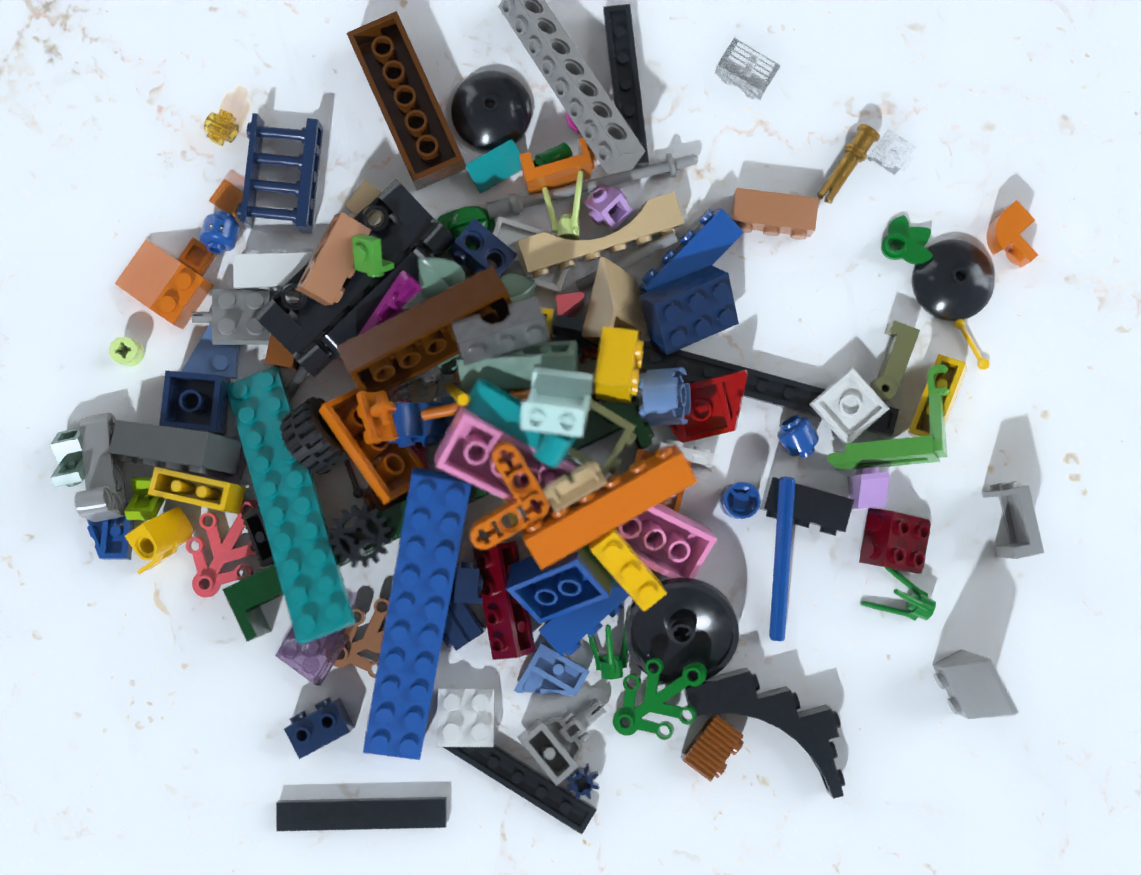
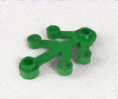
M651 658L645 665L648 676L644 702L636 708V690L641 686V678L635 673L628 674L623 679V687L625 688L623 707L618 709L613 716L615 730L625 736L632 735L637 730L654 733L661 740L669 739L674 733L672 723L669 721L657 723L642 718L650 712L679 718L680 722L686 725L693 723L697 717L694 707L690 705L681 707L664 702L689 685L693 687L701 685L707 677L705 666L699 662L689 663L684 668L683 675L657 693L659 676L663 671L664 665L659 658ZM651 662L658 664L659 670L657 672L651 670ZM689 671H696L698 679L692 680L689 677ZM628 678L635 679L636 687L629 686ZM683 711H690L692 719H685ZM623 717H627L630 720V726L623 725ZM661 726L668 727V735H664L660 731Z

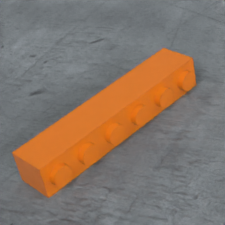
M667 445L658 449L651 458L645 461L639 460L633 463L626 472L608 477L606 479L608 483L556 513L553 509L551 514L522 529L524 542L541 570L697 483V479L677 445Z

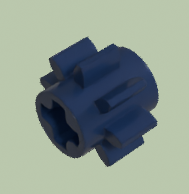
M586 763L584 768L578 767L574 770L573 774L566 777L567 780L572 781V783L566 786V791L574 790L576 800L580 798V795H586L588 799H591L592 788L595 790L599 789V784L593 782V779L599 776L598 771L591 773L589 771V763ZM582 776H586L588 783H584L582 787L578 786V780Z

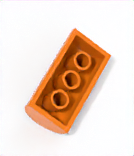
M357 387L324 403L320 407L319 413L381 503L387 506L408 493L412 467L426 468L410 446L398 447V443H388V441H382L379 444L365 443L363 435L365 432L364 422L358 416L356 409L359 405L356 394L360 391Z

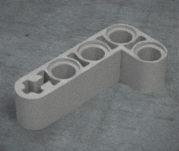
M110 412L85 417L80 420L86 490L75 494V507L81 517L93 522L125 516L126 500L120 455L109 453L116 422L114 415Z

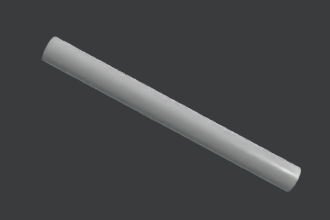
M673 231L613 263L625 269L678 242V239ZM597 271L575 281L579 291L594 285Z

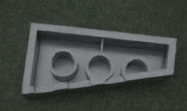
M116 420L109 453L120 455V461L137 464L138 459L143 460L142 464L160 467L161 463H166L165 468L183 471V467H189V471L206 474L207 470L236 475L242 444L240 441L210 432Z

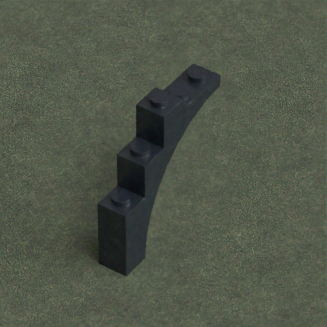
M748 668L717 675L705 680L699 686L693 687L689 685L683 689L687 705L695 708L697 716L712 713L739 714L760 719L781 729L796 740L808 753L821 775L827 793L833 799L844 796L842 787L846 785L841 769H837L834 759L838 758L836 747L833 741L829 742L830 739L839 737L837 728L841 727L837 712L832 711L827 705L797 712V709L801 708L796 692L792 693L791 689L787 686L757 694L756 691L760 690L756 673L751 674Z

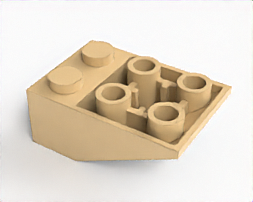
M600 257L581 337L600 347L604 326L638 331V341H643L644 344L647 327L639 298L637 278L605 257Z

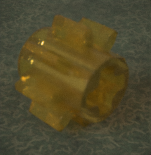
M220 109L219 114L211 112L207 116L204 130L208 132L207 137L210 138V141L223 146L225 141L232 143L236 139L239 132V124L235 123L236 118L233 117V114Z

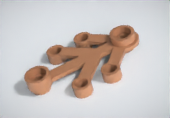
M380 598L374 603L375 612L363 639L352 643L358 626L366 619L364 610L360 608L353 609V613L359 612L361 614V620L356 622L357 624L346 627L342 638L333 641L327 649L328 661L333 666L341 668L352 664L368 671L369 676L375 678L376 674L373 673L372 666L378 664V660L373 662L357 653L366 649L377 654L380 653L383 631H378L387 614V610L385 612L380 611L378 604L384 601L388 605L389 599ZM338 648L345 651V657L342 659L336 656Z

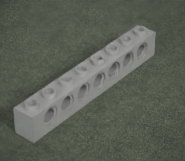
M501 0L498 6L606 173L611 174L632 170L644 154V148L546 1Z

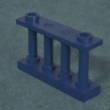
M252 113V120L247 124L249 146L243 198L237 208L238 218L247 228H253L254 217L292 221L301 233L312 234L324 128L318 119L307 118L306 127H303L302 130L266 127L261 117L256 113ZM263 137L301 141L304 144L303 154L289 156L261 153ZM260 164L298 167L301 171L300 181L297 180L296 183L258 180ZM257 191L295 194L298 197L297 207H294L293 210L256 207Z

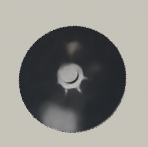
M681 577L660 581L667 594L645 612L634 601L627 614L625 639L631 658L646 674L645 665L647 661L651 658H659L664 665L659 681L671 684L683 675L684 668L691 662H699L705 666L707 670L705 680L712 678L727 666L737 649L739 626L732 604L717 588L698 579ZM655 662L650 663L651 670L657 672L659 670L658 664ZM691 670L689 671V677L692 680H697L698 673Z

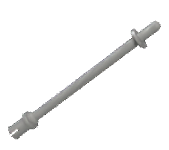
M667 153L666 161L584 181L581 193L593 191L603 183L607 186H613L669 172V175L674 178L676 177L677 169L696 165L699 159L695 154L673 159L671 153ZM576 184L548 190L551 201L575 195ZM543 192L524 197L515 196L513 193L509 194L508 198L486 202L489 218L492 220L498 216L501 217L513 213L514 216L520 215L519 212L523 208L545 203Z

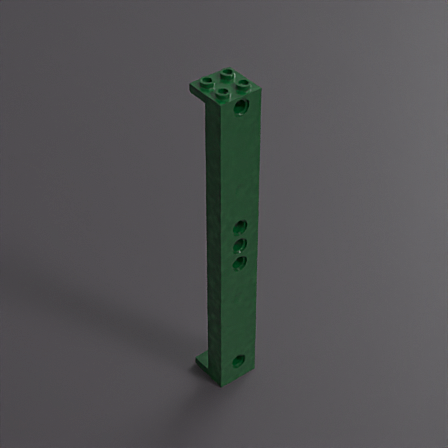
M635 396L631 397L630 404L613 401L601 404L636 426L633 433L637 435L634 440L637 448L643 450L653 443L651 439L654 437V433L647 421L642 422L639 416V402ZM589 410L582 437L576 438L572 448L578 451L623 428L593 410ZM471 484L468 504L490 494V492ZM407 499L380 512L378 518H388L384 526L392 528L393 531L386 533V537L393 541L400 538ZM371 520V528L375 533H379L376 524ZM362 528L360 532L349 533V535L357 537L359 543L361 540L372 539V537L362 533ZM342 539L345 548L350 552V545L346 539ZM370 544L366 547L363 556L372 552L377 544ZM336 555L340 567L351 562L349 559L346 563H341L343 555ZM275 564L222 589L246 641L271 632L260 606L284 595Z

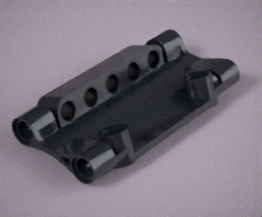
M396 179L353 218L371 229L369 236L380 238L382 260L394 262V269L385 271L384 275L380 277H369L367 273L356 270L351 278H346L342 286L345 288L344 294L339 302H334L333 305L325 306L302 292L300 300L291 303L286 300V293L290 289H296L310 262L309 260L254 315L257 321L314 378L336 357H341L336 347L348 339L359 335L403 270L418 282V259L439 258L456 240ZM378 210L381 214V221L379 224L372 226L369 224L367 216L370 211Z

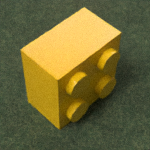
M603 326L594 380L596 399L630 404L631 396L637 395L639 369H636V367L641 368L643 359V341H638V331Z

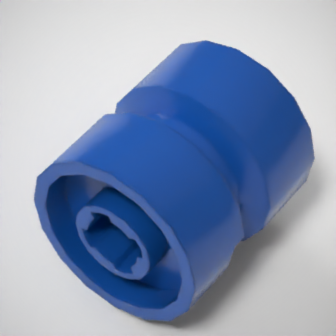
M740 482L730 484L724 488L720 494L719 503L723 513L728 517L745 519L756 514L760 508L761 499L759 492L754 486L749 483Z

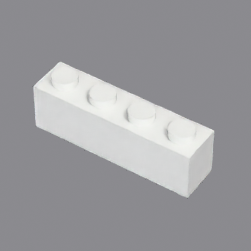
M300 248L297 249V253H287L283 249H272L270 253L259 254L257 250H243L242 254H233V287L235 289L279 292L283 285L313 257L315 252L313 249ZM293 288V289H290V290H288V291H298V290H296L295 288Z

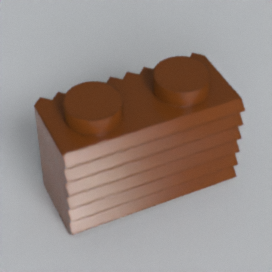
M712 713L681 755L683 762L711 782L714 776L719 778L727 767L725 762L730 754L736 755L744 743L741 740L744 735L720 715Z

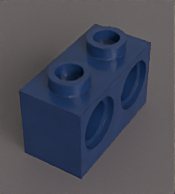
M475 218L457 237L448 250L458 264L466 266L474 275L490 268L487 260L494 261L497 265V268L494 269L499 277L518 255ZM465 242L472 243L476 250L467 248Z

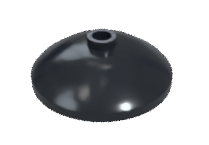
M484 71L472 75L458 87L451 104V117L457 133L467 144L482 151H491L510 139H513L515 144L522 139L531 123L532 105L527 90L516 78L500 71ZM489 101L495 103V106L492 108H487L485 105Z
M944 240L927 248L933 257L928 262L914 265L912 271V289L921 307L932 316L946 321L965 320L979 313L991 299L995 285L993 267L987 256L975 245L962 240ZM956 272H959V273L962 274V276H963V280H962V281H959V280L956 278V276H955Z

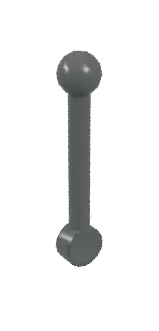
M347 458L344 463L354 488L353 496L361 498L364 491L362 488H359L350 460Z

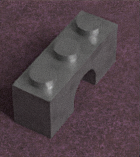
M537 297L508 304L510 315L505 321L498 324L483 322L480 313L452 321L464 365L550 340L545 317Z

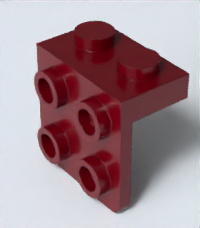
M868 508L859 563L921 574L930 535V520L895 511Z

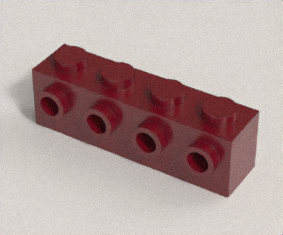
M516 541L499 543L488 549L473 548L477 569H479V574L483 576L481 598H483V609L492 659L518 658L536 652L529 612L506 590L511 564L519 561Z

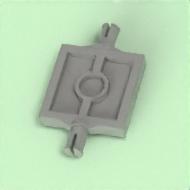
M212 289V304L209 312L192 311V323H210L213 345H268L270 332L257 321L254 315L269 302V290Z

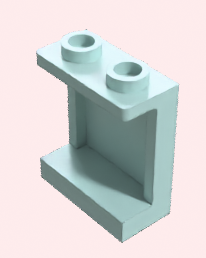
M534 367L532 389L528 400H524L522 403L521 429L582 437L592 398L593 374Z

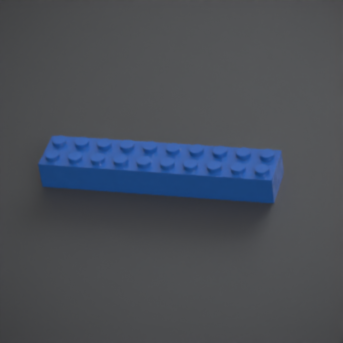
M412 467L365 732L363 753L420 760L471 488V483L450 473Z

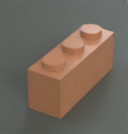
M736 188L733 194L730 217L744 233L758 230L763 231V234L767 236H779L782 233L789 234L793 239L803 240L810 237L816 229L819 198Z
M343 212L334 215L296 290L325 306L333 305L334 302L338 303L345 291V288L342 286L346 278H351L356 271L354 267L352 236L358 234L369 236L371 229Z

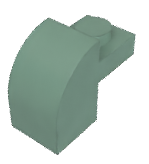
M80 428L58 432L50 444L58 462V466L50 478L54 487L64 485L73 487L85 480Z

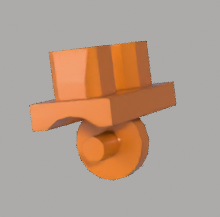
M359 391L356 394L359 404L356 409L358 416L364 422L365 432L363 435L365 443L379 444L382 441H395L398 438L392 414L395 413L396 408L393 402L388 401L386 391Z

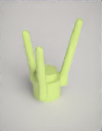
M582 170L578 171L572 214L561 215L558 221L547 187L542 188L551 221V232L557 233L559 238L579 240V225L583 202L580 201L583 183Z

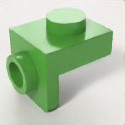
M363 234L352 236L355 270L365 272L369 277H380L384 275L385 271L394 269V262L382 260L380 238Z

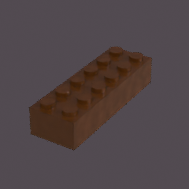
M397 11L347 32L349 41L416 190L418 191L465 170L463 156Z
M492 266L459 284L451 286L434 297L427 298L424 302L400 312L397 316L375 325L370 330L348 339L336 348L348 373L360 391L387 392L460 353L452 321L480 313L483 322L498 324L509 317L508 304H512L506 287Z

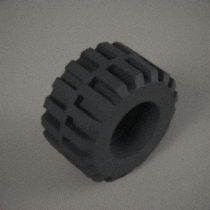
M311 397L282 419L280 430L282 432V440L285 442V446L292 454V457L310 472L322 475L329 473L350 456L319 413L320 407L326 401L322 398Z

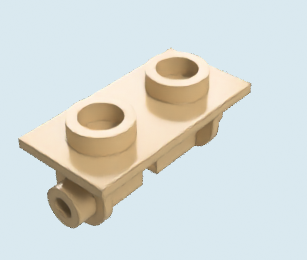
M587 460L585 464L571 471V474L568 476L564 475L550 484L549 482L546 483L547 487L542 490L555 513L608 483L595 460L591 462Z

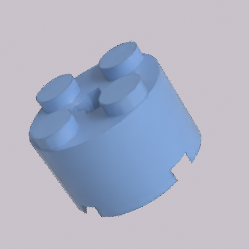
M683 367L650 369L645 374L639 375V388L643 391V402L639 404V414L641 419H647L649 425L687 424L688 420L684 419V415L690 414L691 393L689 383L683 382L682 376H687Z

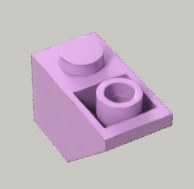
M880 467L855 470L856 475L847 476L850 499L854 500L852 509L886 506L890 480L889 472H880Z

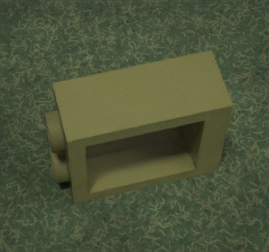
M591 399L589 409L625 430L604 466L598 464L602 474L606 477L608 472L614 475L622 462L618 458L623 447L629 450L637 437L633 433L636 426ZM572 447L567 454L582 464H585L587 460L589 462L593 461Z

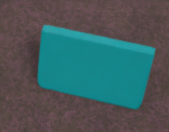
M510 139L466 164V171L478 192L481 194L520 172V152L513 139Z

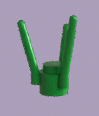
M886 567L885 569L914 592L908 595L898 589L893 591L894 594L907 601L906 608L909 610L864 600L860 602L862 606L906 616L914 621L918 617L927 621L933 615L936 608V601L929 598L927 592L919 589L895 569Z
M625 624L620 658L618 653H613L611 626L606 625L607 654H603L602 659L594 636L590 637L588 635L596 662V670H601L602 679L622 678L623 668H627Z

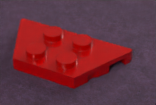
M747 369L690 383L691 410L690 414L684 415V419L688 420L687 424L667 425L672 429L674 436L680 442L686 443L735 431L748 376Z

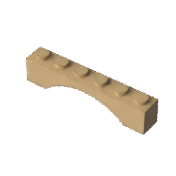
M671 192L648 199L626 226L605 237L592 240H569L542 232L517 240L514 246L524 276L532 274L533 278H538L549 274L548 269L556 266L559 267V270L575 266L574 261L584 258L585 262L600 258V253L607 250L614 254L627 249L626 244L636 242V245L639 246L651 242V236L661 234L662 237L673 231L676 234L678 233L677 228L684 224V220L675 193Z

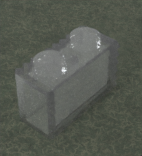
M734 37L718 62L715 74L718 75L719 80L724 84L738 86L746 97L750 99H755L756 97L758 100H761L781 65Z

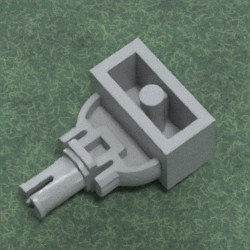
M594 698L593 701L574 716L568 710L561 717H552L543 722L537 719L517 738L557 786L579 767L575 760L581 752L582 743L590 737L586 730L607 711Z

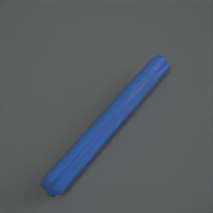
M789 476L780 477L769 630V637L772 641H784L786 631L796 482L793 477Z

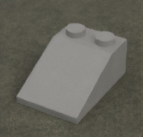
M961 649L933 664L936 671L934 678L940 688H945L950 697L947 699V702L956 715L959 714L967 719L1012 716L1019 713L990 658Z

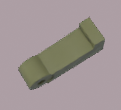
M895 320L887 324L884 334L890 335L892 338L879 374L869 385L883 401L895 397L920 332L919 329Z

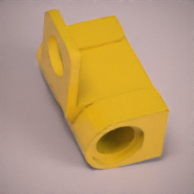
M180 506L142 523L125 535L129 544L141 559L146 561L152 560L139 569L137 573L140 575L152 569L176 553L180 545L192 538L193 528Z

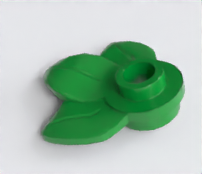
M904 215L900 216L889 224L888 235L881 243V252L888 259H903L909 264L917 265L928 262L933 257L932 253L925 248L931 235V229L910 227L907 218ZM895 245L899 250H893L890 246Z

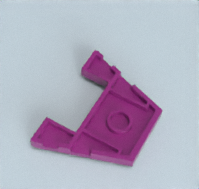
M403 270L359 335L370 330L375 325L397 316L400 312L406 311L402 307L422 289L419 283Z

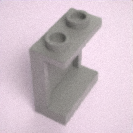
M1017 481L1003 482L990 485V491L982 492L983 498L999 497L1009 538V543L993 546L996 557L1019 559L1043 554L1044 548L1029 485L1018 486Z

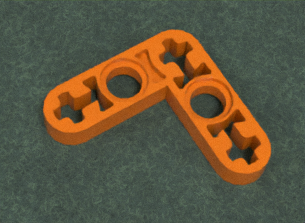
M500 441L494 445L491 456L494 465L515 499L472 524L470 538L472 544L479 549L493 547L541 519L549 510L547 497L518 448L510 441ZM504 449L507 453L513 451L510 457L515 466L511 469L505 459L498 460L501 457L500 451ZM518 473H524L529 477L528 483L523 487H516L512 484L513 477ZM531 499H535L537 502L540 501L539 509L535 510L533 507H530ZM520 505L523 511L525 510L527 516L525 518L522 517L520 510L517 508ZM512 512L517 515V521L514 525L505 526L501 523V518L505 513ZM494 520H496L498 529L501 531L499 533H497L496 528L493 527L492 522ZM480 529H483L485 532L489 531V538L484 540L483 537H478V531Z

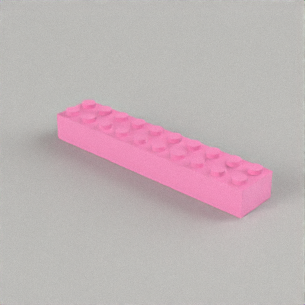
M464 406L460 407L434 455L436 467L509 502L515 499L494 465L491 456L492 449L498 442L510 441L514 443L541 489L547 487L546 483L549 482L550 484L564 475L568 476L571 474V471L581 466V464L567 457L558 467H551L542 463L533 455L534 448L484 420ZM504 449L500 451L501 457L498 460L505 459L511 469L515 466L510 457L513 451L507 453ZM518 473L513 477L512 484L516 487H523L528 483L529 477L524 473ZM531 499L530 507H533L535 510L539 509L540 501L537 502L535 499ZM549 500V510L545 516L551 514V511L553 510V507L550 504ZM660 503L615 528L650 569L669 578L682 577L694 579L717 540L708 527Z

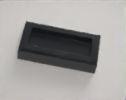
M555 315L553 334L580 340L584 321L582 319Z

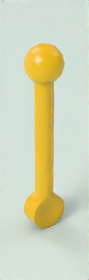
M957 319L954 326L961 331L977 358V367L980 370L988 369L990 363L981 356L965 328V321Z

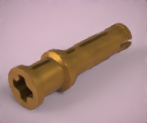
M866 124L858 126V133L852 142L847 143L844 147L845 155L817 193L821 200L830 191L824 202L832 204L858 162L861 163L866 160L867 151L874 142H878L880 139L879 133Z

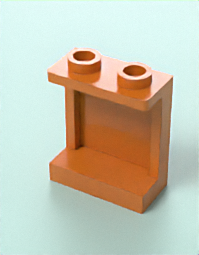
M583 137L579 138V155L542 166H534L530 152L519 155L521 171L528 195L543 192V187L552 190L574 184L577 181L579 170L583 171V181L591 179L592 169H595L594 161L596 157Z

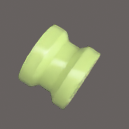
M118 337L112 341L109 347V354L115 362L133 367L143 360L144 348L133 339Z

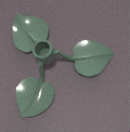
M432 257L418 259V283L422 287L420 293L425 299L434 297L451 286L465 281V272L456 262ZM507 273L500 276L512 303L533 297L536 287L534 279L527 278L519 273ZM458 355L437 365V368L443 375H451L458 371L456 361Z

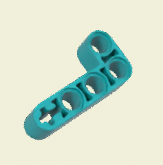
M477 379L468 396L469 403L465 407L469 411L534 448L533 455L539 461L551 467H558L564 461L577 436L521 429L523 401L484 379Z

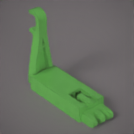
M942 364L934 365L927 374L930 436L846 444V452L829 454L828 462L837 470H857L872 467L940 462L941 457H948L942 397L950 394V391L946 387L936 388L935 376L938 373L945 374L949 370L948 367Z

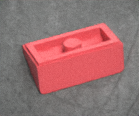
M577 292L557 295V315L572 317L584 307V293Z

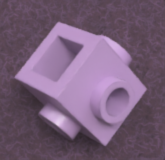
M604 183L591 193V196L584 201V204L590 210L588 213L590 219L598 226L602 223L613 231L633 213V210L626 202L625 194L619 188H611Z

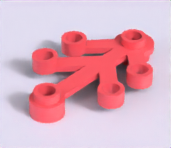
M243 499L240 514H237L238 516L223 543L218 529V516L214 513H204L200 517V526L206 529L214 557L210 566L208 567L203 552L205 542L202 538L192 537L187 540L185 545L186 550L193 555L197 574L192 580V587L194 592L200 597H212L218 593L221 585L244 579L240 575L242 567L248 570L246 577L253 574V568L249 564H240L233 571L219 573L225 563L251 555L256 556L253 545H251L252 541L249 545L233 549L246 526L243 524L244 520L241 519L244 514L243 507L248 504L251 510L259 506L256 500ZM208 516L213 518L211 526H207L205 523V519ZM195 540L199 543L197 551H194L191 547L192 542ZM205 578L210 582V586L207 589L202 586V581Z

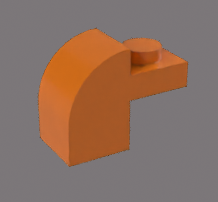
M1017 200L1007 206L991 221L987 229L986 240L993 255L1004 250L1007 259L1021 268L1033 261L1038 254L1020 236L1035 219Z

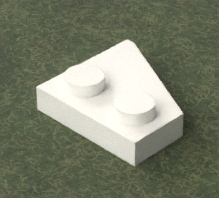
M667 439L666 443L661 442L658 446V449L667 445L672 446L676 444L686 461L706 468L716 466L719 456L718 454L709 453V449L694 446L693 449L682 447V442Z

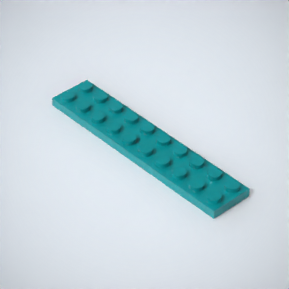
M276 365L230 383L227 390L297 643L303 645L357 624L337 556L332 554L334 546L328 544L331 536L328 532V526L312 473L292 457L281 437V421L293 411L281 369Z

